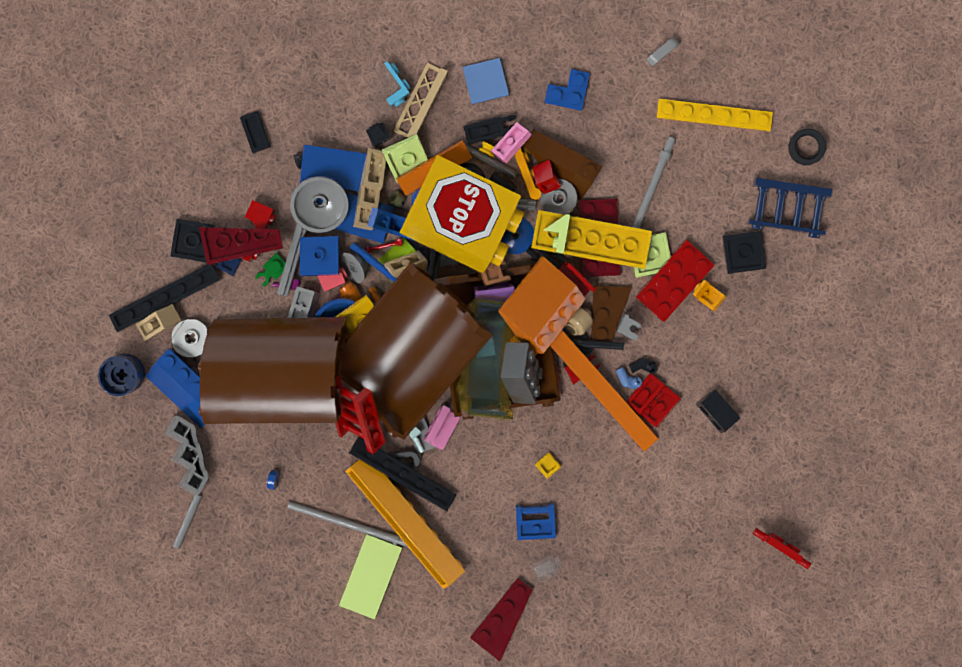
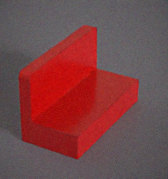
M564 261L557 268L578 287L584 297L590 291L594 292L596 290L569 262Z

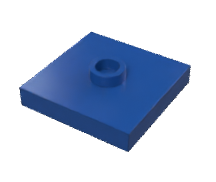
M338 236L300 237L301 277L339 275Z

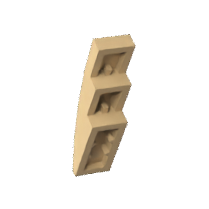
M371 148L367 150L353 225L356 228L371 231L374 229L367 226L372 208L378 209L380 190L383 186L386 158L380 150Z

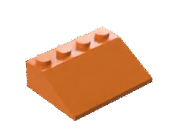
M541 257L498 312L521 343H529L534 353L544 354L585 301V297L569 278L545 257Z

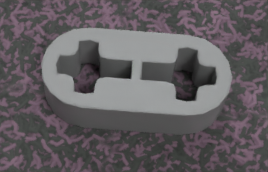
M672 37L646 59L647 62L653 67L680 43L675 37Z

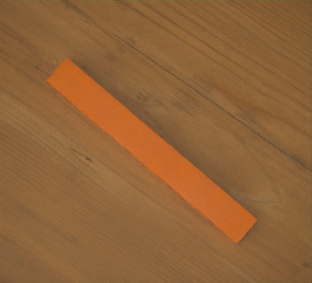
M561 330L550 347L645 452L658 438Z

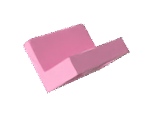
M516 122L491 151L500 161L507 163L532 134Z
M444 405L440 406L422 440L443 450L460 417H454V413L450 411V408Z

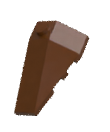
M533 129L531 131L532 135L525 142L524 147L538 163L550 160L555 176L558 179L569 181L576 189L577 199L581 200L593 184L602 166Z

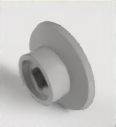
M343 253L340 256L342 268L344 267L353 282L362 283L365 278L364 271L367 270L365 260L358 254Z

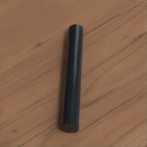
M570 339L577 347L624 350V342Z

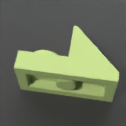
M568 214L543 230L558 233V237L554 236L552 248H556L555 253H564L570 219Z

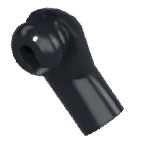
M645 357L628 365L632 373L643 369L650 374H654L658 370L656 362Z

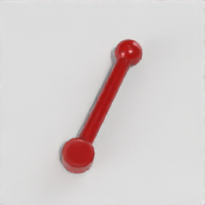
M397 239L395 242L375 247L367 246L365 251L370 254L374 250L395 245L402 246L403 240Z

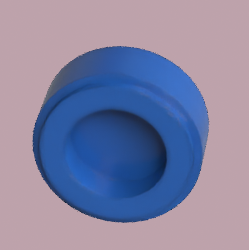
M270 471L267 479L268 489L276 490L279 471Z

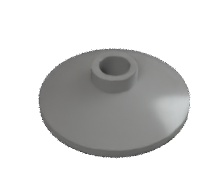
M559 179L561 188L547 194L541 192V205L547 212L563 215L570 214L577 204V192L569 181ZM560 195H563L564 200L562 202L558 200V197Z

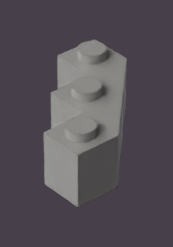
M175 416L172 417L163 434L180 443L171 458L173 462L187 469L178 487L192 495H199L209 477L207 470H205L203 455L196 437V429L190 422Z

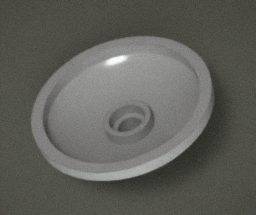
M315 176L305 179L297 185L291 196L290 209L293 218L302 228L311 232L323 233L335 229L343 222L348 212V198L345 190L338 182L328 177ZM321 198L323 202L317 203L316 199Z

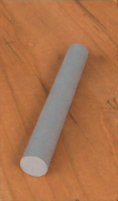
M469 145L466 146L473 157L512 178H515L518 172Z
M194 495L173 544V547L180 549L202 498L201 495Z

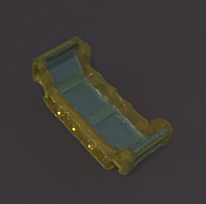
M476 298L468 304V307L474 312L472 316L475 320L478 321L480 319L493 336L460 374V382L457 384L456 391L459 394L462 417L475 416L495 418L501 421L513 420V410L509 409V405H511L509 393L501 379L506 342L513 343V331L498 312L505 303L503 301Z

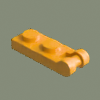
M520 148L514 156L530 198L532 200H539L541 191L535 188L533 182L535 181L534 172L532 169L529 170L526 164L529 162L526 151L522 152Z

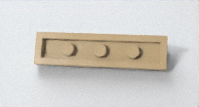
M429 63L426 64L393 130L394 132L406 138L418 134L448 74L447 70L439 69ZM429 68L438 72L435 80L428 82L426 78ZM427 86L429 92L426 98L419 100L418 89ZM415 95H416L417 101H414V102H413V99H414V97H415ZM419 103L420 110L418 114L411 117L409 113L410 106ZM410 120L412 126L408 134L399 130L402 122Z

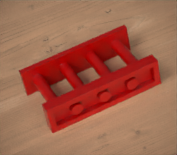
M336 377V389H340L342 415L339 421L335 423L338 435L342 438L349 431L360 436L365 441L367 451L374 454L386 441L372 391L365 387L360 393L356 394L343 387L340 377ZM346 397L353 400V403L348 401ZM350 410L355 412L357 416L350 413Z

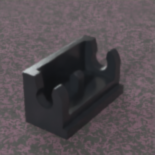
M716 389L696 404L720 433L726 432L740 419L738 414Z

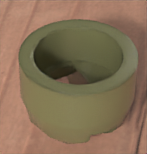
M395 191L391 194L388 203L396 208L402 207L401 203L405 202V197L399 191Z

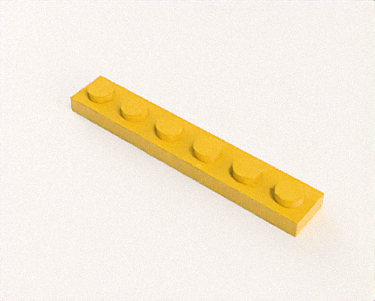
M658 99L656 118L770 132L773 112Z

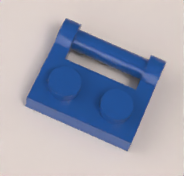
M549 503L547 506L529 507L516 505L517 540L556 538L554 503ZM522 514H549V519L522 520Z

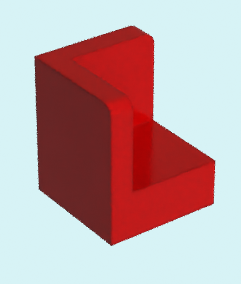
M550 160L533 166L535 183L543 194L561 188L560 180L553 173Z

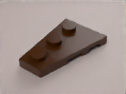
M593 286L596 290L593 292L592 301L593 324L591 340L612 341L632 287Z

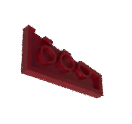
M199 227L207 265L284 249L279 229Z
M519 578L514 581L470 637L499 662L533 591L532 588Z

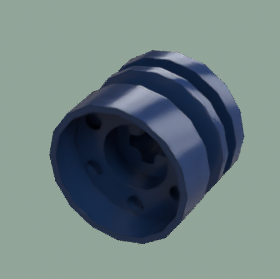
M127 353L108 358L102 363L98 371V381L102 389L109 395L117 397L134 392L140 388L145 379V368L141 360ZM124 371V373H127V376L120 375V372Z

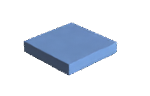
M500 58L463 67L472 105L509 96Z

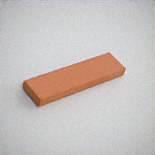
M463 140L437 154L457 165H461L472 158ZM437 155L396 178L406 196L422 187Z

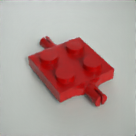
M757 527L752 532L762 542H767L795 560L796 564H800L807 570L812 563L799 554L801 550L789 542L787 545L783 544L785 540L772 532L769 535Z

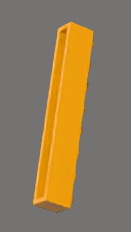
M360 460L356 461L345 471L443 589L450 586L465 572L462 563L452 556L448 546L442 544L438 539L437 533L427 526L425 519L417 514L412 503L402 496L401 490L392 484L389 477Z

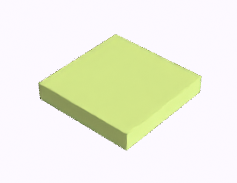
M417 134L382 149L395 180L397 177L428 160Z
M666 232L651 235L645 269L633 267L636 278L656 274L661 266L671 257Z

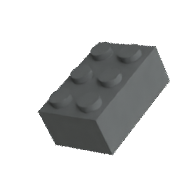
M506 342L501 379L513 403L536 404V399L540 396L539 379H542L543 371L539 367L538 359L535 358L534 350L531 349L529 343Z

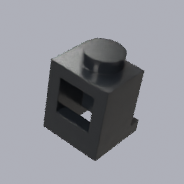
M383 122L380 124L376 123L366 130L374 148L391 140Z

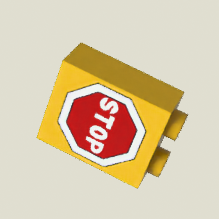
M437 155L399 233L484 273L490 263L500 266L506 255L509 245L501 242L505 230L515 233L524 216V212L516 209L521 195Z

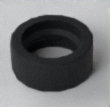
M811 128L802 129L791 137L788 151L796 163L803 166L812 165L823 158L826 152V141L817 130ZM803 136H811L818 143L817 154L812 158H803L797 153V141Z

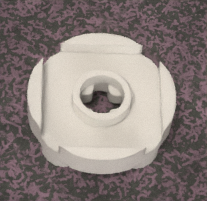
M195 319L179 322L172 331L174 349L185 357L201 355L207 335V326ZM194 333L196 341L188 343L187 334L191 335Z

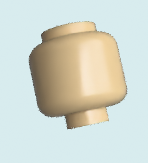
M579 307L565 325L566 330L572 335H583L593 324L591 312L587 308Z

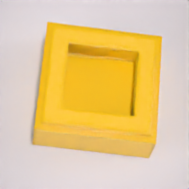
M549 452L534 464L547 479L562 467Z

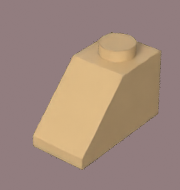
M418 250L386 262L384 265L394 277L398 278L410 262H413L427 272L428 261Z
M173 304L149 315L137 323L136 326L144 341L178 324L181 322V319Z

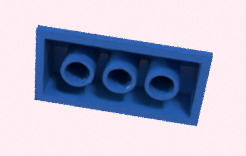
M168 348L154 363L146 377L202 428L205 424H203L202 416L199 415L200 374L172 348Z

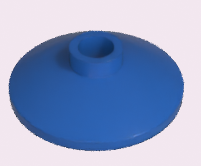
M522 218L516 230L519 233L517 239L512 237V232L505 230L501 242L509 245L507 253H524L532 244L534 229L525 218Z

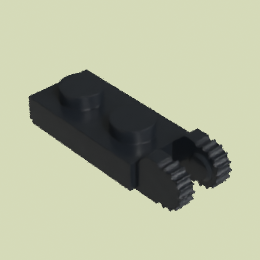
M516 115L502 118L496 117L463 126L468 145L505 136L512 127L503 129L502 123L514 121Z

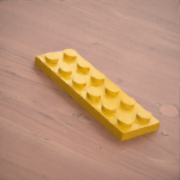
M538 210L531 248L555 253L556 248H552L554 236L558 237V233L543 230L565 215ZM570 216L563 254L645 269L652 231Z

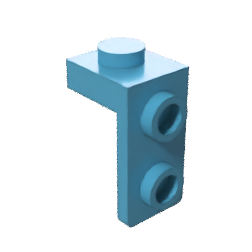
M386 61L384 63L386 68L401 87L400 90L386 100L391 107L395 105L397 108L405 102L404 98L410 95L408 91L410 86L405 79L400 80L397 75L399 70L394 63L390 65Z

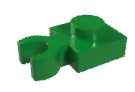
M276 253L263 265L266 271L258 273L255 279L257 280L259 277L264 276L266 281L262 286H267L271 277L277 280L283 274L285 261Z

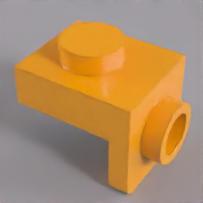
M706 280L697 284L693 293L697 300L713 312L726 299L724 294L711 286Z

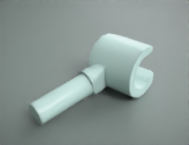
M416 426L409 435L416 443L419 452L422 453L424 449L417 437L421 434V431Z

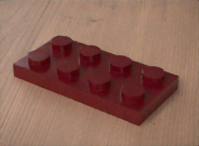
M617 199L578 201L579 218L618 225ZM581 258L583 277L621 275L619 264Z

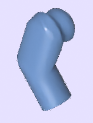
M624 367L616 370L624 387L637 389L642 385V380L639 377L628 376Z

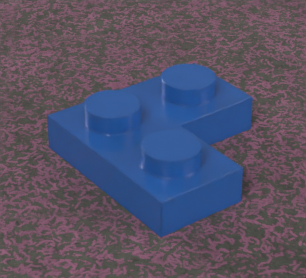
M571 69L567 88L548 84L544 103L582 111L590 73Z

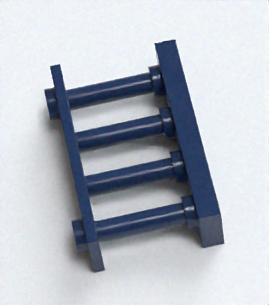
M762 178L754 179L753 187H758L757 191H759L755 220H748L747 224L752 225V229L763 230V227L802 232L808 233L810 238L820 239V235H826V231L819 230L823 201L832 196V189ZM769 189L776 190L778 194L774 223L762 221L766 193L769 192ZM788 192L795 193L797 197L792 226L781 224L785 195H788ZM807 195L814 196L816 200L811 229L800 227L804 198H807Z

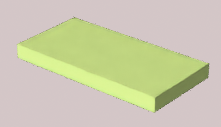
M366 534L339 606L375 619L402 547Z

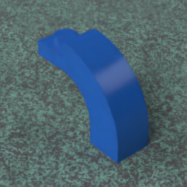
M372 208L367 226L413 240L399 233L406 220L405 217Z

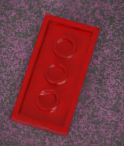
M684 240L671 257L661 266L659 271L638 292L635 298L662 322H665L715 265L688 240Z

